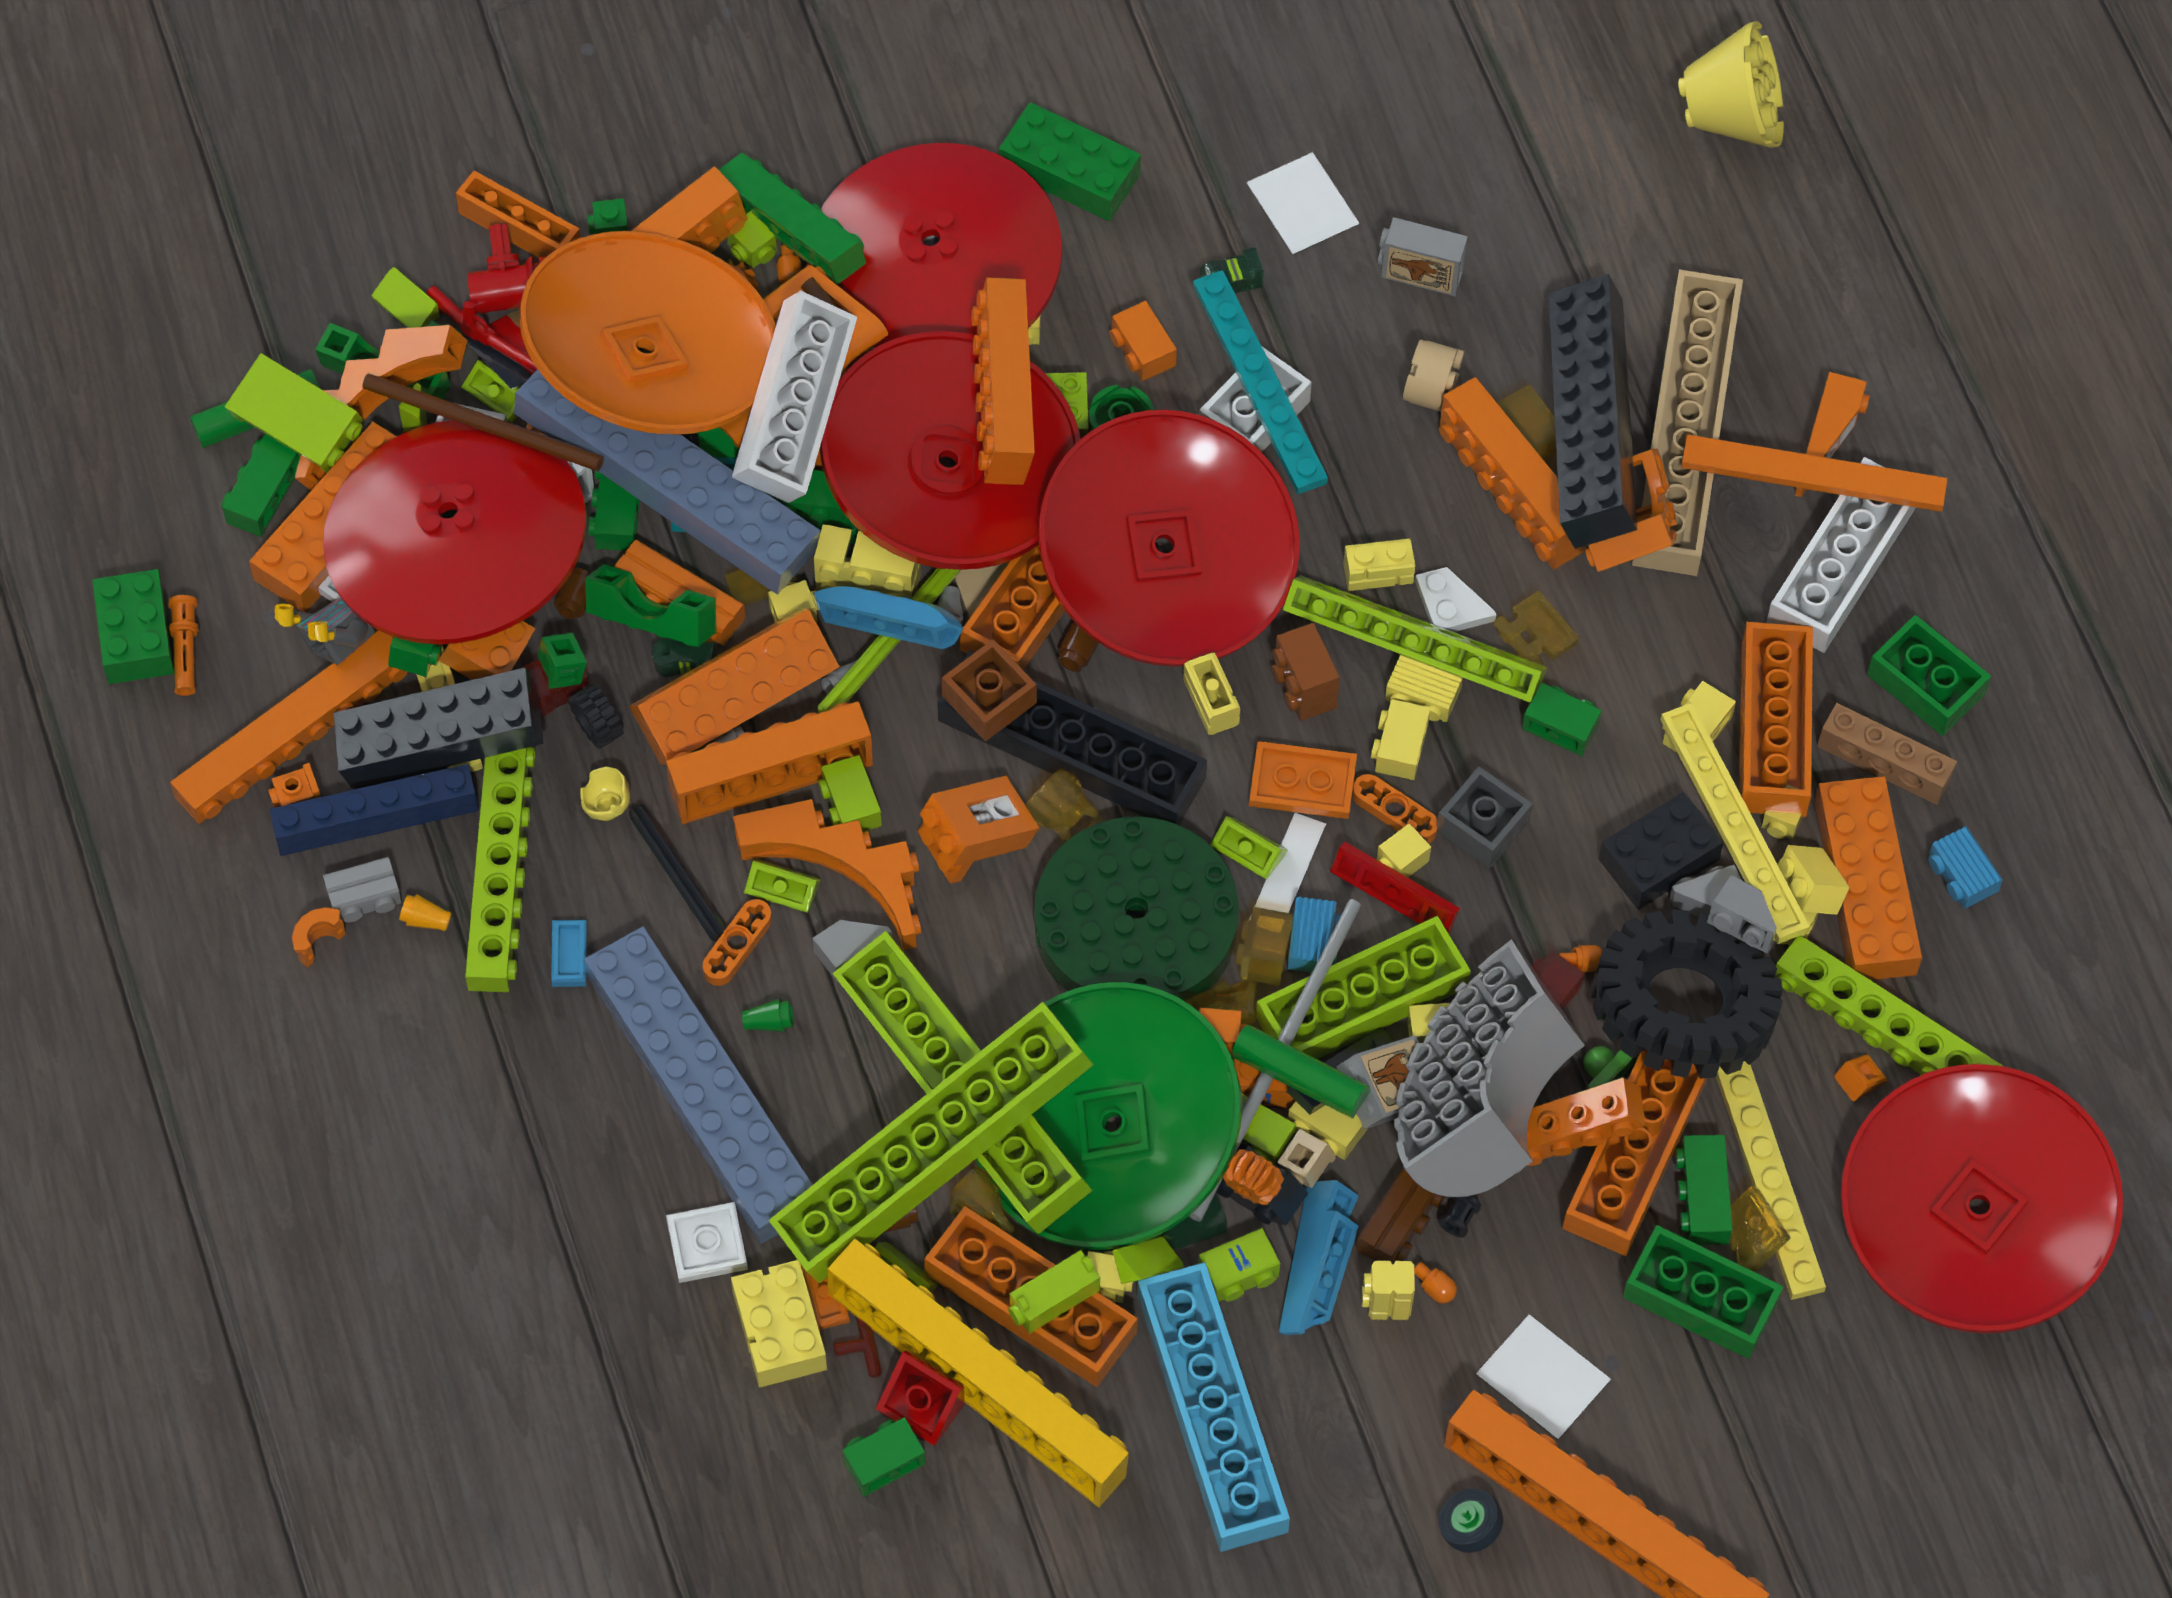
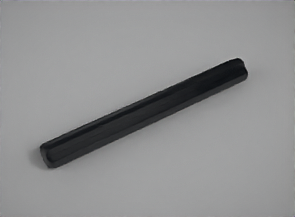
M639 804L629 811L631 821L709 938L714 942L718 941L726 930V926L645 805Z

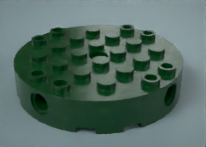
M1123 817L1097 823L1066 841L1049 860L1040 877L1035 896L1034 910L1035 938L1040 957L1055 982H1059L1067 991L1092 984L1127 982L1161 989L1191 1004L1197 1001L1200 995L1212 984L1215 985L1230 963L1237 940L1239 904L1236 886L1229 869L1219 854L1201 837L1182 826L1149 817ZM1132 915H1135L1136 917H1141V918H1140V919H1134V918H1132Z

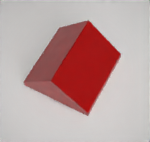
M905 1350L898 1360L876 1410L895 1421L905 1417L914 1434L934 1446L965 1405L964 1386Z

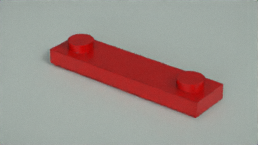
M1344 842L1339 847L1330 870L1331 873L1419 924L1438 916L1448 934H1450L1459 913V907L1349 843Z

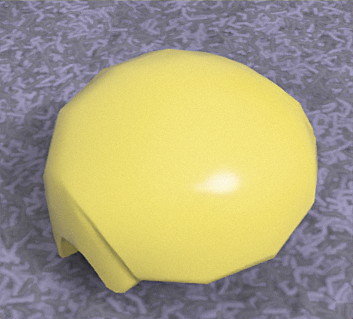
M605 766L591 771L588 784L580 788L582 809L592 819L602 821L613 820L624 813L630 804L629 784L625 776L616 768Z

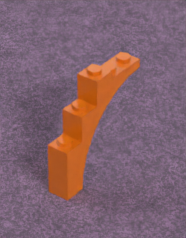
M451 325L386 329L383 343L380 347L379 358L347 360L339 389L323 391L356 410L364 421L378 406L389 399V397L363 389V380L368 373L404 386H409L418 380L437 373L460 370L468 340ZM300 456L295 479L311 491L327 473L323 472L313 462Z
M812 799L733 816L734 831L741 860L765 857L794 858L820 864L843 874L865 889L883 908L896 929L903 950L917 948L916 935L921 934V927L918 915H911L909 905L914 904L910 886L914 885V873L919 872V865L916 853H909L906 841L872 848L869 832H862L859 820L825 827L822 811H815Z

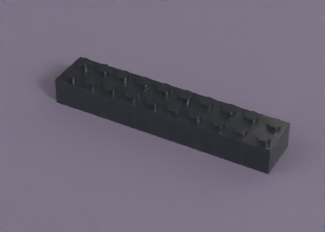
M1609 274L1549 293L1560 524L1575 549L1637 530L1623 299Z

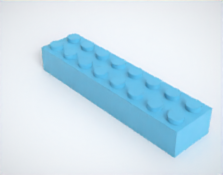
M1206 1263L1139 1280L1137 1291L1139 1304L1220 1552L1288 1533L1290 1517Z

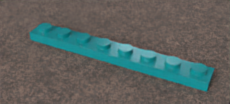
M1221 270L1193 280V289L1297 495L1328 484V476L1224 271Z

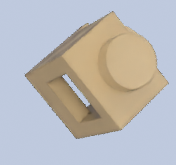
M1299 1129L1277 1163L1281 1169L1290 1171L1301 1185L1304 1184L1312 1189L1329 1162L1333 1163L1336 1157L1328 1143Z

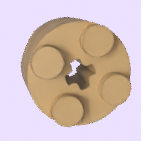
M1420 339L1411 363L1413 364L1411 372L1407 377L1403 400L1441 412L1443 395L1457 387L1460 374L1454 372L1455 368L1460 369L1465 351Z

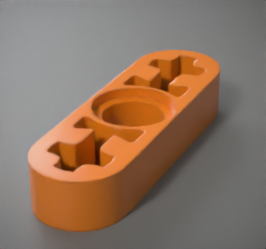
M1364 774L1355 780L1352 796L1358 806L1396 831H1400L1408 824L1417 831V824L1422 826L1424 823L1429 824L1428 830L1423 829L1421 832H1417L1428 844L1436 838L1438 830L1437 818L1433 813L1375 775ZM1369 787L1374 788L1373 794L1362 795V788L1365 790L1369 789ZM1378 799L1382 800L1380 806L1377 805ZM1390 803H1399L1404 807L1405 811L1399 816H1392L1386 811V807ZM1410 813H1413L1412 820L1409 818Z
M753 899L746 902L704 958L703 974L708 983L714 986H722L729 983L767 932L772 923L770 906L765 901ZM758 912H762L763 920L755 919L751 925L750 932L747 929L751 922L750 913L756 915ZM733 936H742L747 940L745 947L738 950L730 948L727 943ZM724 952L727 956V959L724 962L725 972L719 970L716 972V974H714L712 971V965L718 967L722 963V961L724 960Z

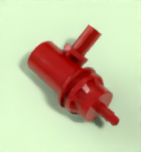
M508 224L489 226L492 256L486 258L488 270L468 273L470 301L476 304V314L520 308L522 295L528 279L535 268L547 257H539V263H535L534 257L531 256L527 259L525 265H519L518 254L511 253Z

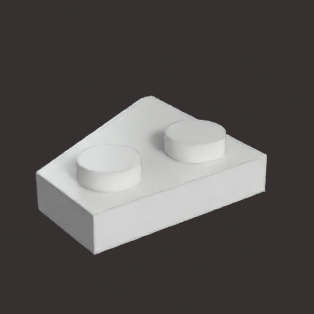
M1448 567L1415 576V583L1430 624L1456 632L1496 621L1495 610Z

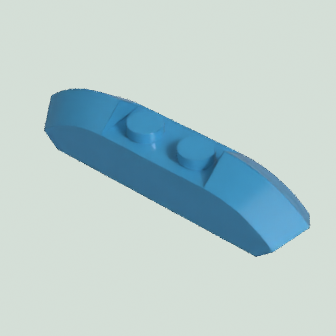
M845 586L831 587L813 592L814 599L825 623L939 649H945L954 645L963 630L960 622L951 613L927 602L914 601L907 597L900 598L883 594L879 591H869L864 588Z

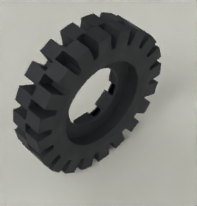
M1672 910L1668 922L1661 911L1646 913L1643 923L1635 917L1623 924L1621 932L1615 930L1607 940L1606 947L1603 948L1591 992V998L1595 999L1593 1010L1596 1019L1605 1020L1602 1030L1611 1041L1623 1037L1619 1049L1632 1059L1645 1049L1647 1054L1643 1065L1660 1071L1665 1059L1670 1060L1671 1075L1688 1078L1692 1064H1695L1700 1079L1715 1078L1719 1067H1721L1726 1075L1741 1070L1743 1062L1750 1065L1760 1057L1762 1048L1766 1049L1783 1001L1781 1000L1783 993L1781 978H1775L1777 968L1771 957L1760 959L1761 950L1749 946L1746 942L1738 945L1739 939L1726 932L1720 931L1718 933L1713 931L1714 926L1707 923L1709 915L1700 913L1695 926L1690 923L1689 911ZM1685 968L1697 971L1711 979L1719 988L1723 997L1722 1009L1717 1015L1703 1018V1021L1698 1023H1690V1017L1671 1010L1666 1015L1657 1007L1658 1002L1650 994V983L1657 974L1668 969Z

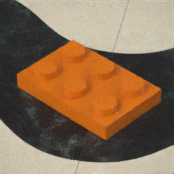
M1258 741L1249 806L1349 819L1357 754Z

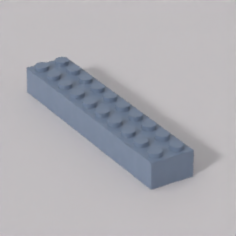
M538 369L515 393L514 414L548 437L602 455L604 462L598 472L777 595L816 552L820 535L819 529L765 492L732 478L733 470L682 435L641 432L600 419L579 408L561 395L542 376Z
M641 927L584 959L586 975L723 1188L731 1200L735 1202L736 1208L760 1245L778 1235L769 1219L810 1188L812 1183L645 928Z

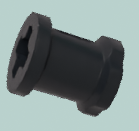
M1473 1196L1453 1197V1203L1447 1214L1442 1215L1438 1221L1441 1228L1456 1237H1465L1468 1233L1467 1226L1474 1214L1479 1213L1482 1206Z

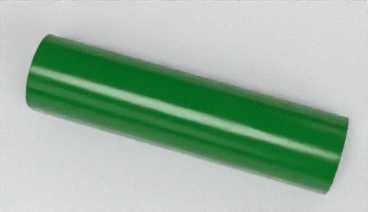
M311 369L296 374L320 389ZM227 402L189 416L190 423L202 448L255 427L231 416L225 408Z
M1249 1024L1242 1029L1234 1044L1233 1058L1352 1119L1370 1093V1086Z

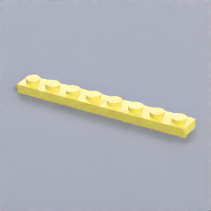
M1689 703L1663 713L1660 720L1745 883L1761 890L1777 928L1774 935L1777 944L1808 933L1810 926L1694 705Z
M1743 1062L1741 1070L1726 1075L1721 1067H1719L1716 1079L1790 1298L1793 1300L1825 1292L1826 1285L1751 1065Z

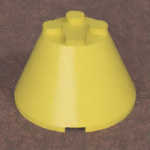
M1754 21L1746 24L1686 68L1684 78L1679 79V91L1681 96L1687 99L1688 109H1686L1685 115L1689 128L1696 127L1700 130L1769 148L1781 145L1784 122H1778L1777 107L1783 106L1781 83L1768 35L1761 36L1758 30L1762 28L1760 22Z

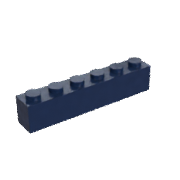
M468 764L269 809L280 856L479 811Z

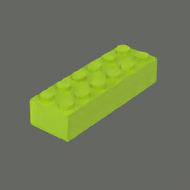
M1439 917L1431 918L1330 966L1290 1046L1315 1059H1320L1364 1038L1380 1027L1385 1028L1406 1018L1409 1006L1435 1004L1456 994L1455 989L1462 982L1468 984L1471 970ZM1310 976L1257 1001L1256 1019L1265 1033L1276 1039L1279 1038Z

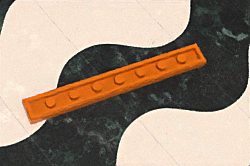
M1688 434L1681 466L1684 469L1939 512L1943 510L1947 478Z

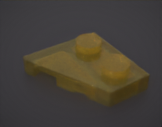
M1750 1186L1731 1205L1733 1230L1730 1239L1731 1250L1737 1252L1739 1265L1756 1272L1791 1237L1758 1188Z

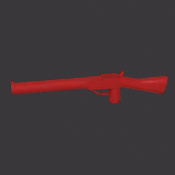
M435 285L428 289L426 294L437 303L438 310L449 315L460 326L464 334L475 341H480L486 346L489 345L533 373L537 370L529 354L497 336L496 331L489 328L485 320L476 315L475 302L465 301L462 311Z

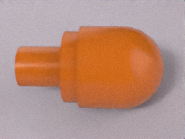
M784 244L781 246L782 256L778 258L776 264L777 277L781 285L802 270L800 258L794 255V252Z
M1579 945L1574 947L1571 953H1559V966H1573L1574 971H1579L1580 973L1596 972L1603 949L1597 945Z
M1422 1261L1414 1268V1274L1423 1281L1421 1287L1424 1289L1423 1291L1434 1301L1445 1304L1455 1298L1457 1293L1456 1283L1444 1271L1437 1268L1432 1271Z

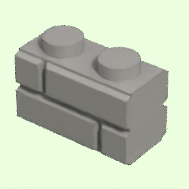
M389 857L323 875L332 909L340 910V919L344 922L357 921L363 914L373 911L386 913L393 910L397 904H401L398 886Z

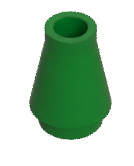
M780 998L749 1010H743L742 1022L744 1030L786 1032L787 1028H793L794 1017L791 1002L782 1001Z

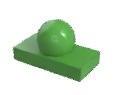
M1595 1046L1588 1050L1583 1058V1065L1587 1074L1594 1079L1587 1089L1623 1078L1635 1065L1639 1054L1632 1059L1622 1050L1615 1056L1612 1050L1605 1046Z

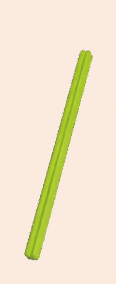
M937 568L911 599L933 604L961 570ZM879 635L819 704L818 711L822 713L831 710L838 704L847 703L901 640Z

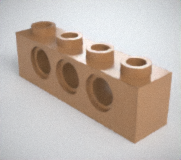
M1836 703L1826 720L1817 745L1818 748L1878 777L1885 776L1886 781L1935 805H1938L1950 784L1957 765L1956 760Z

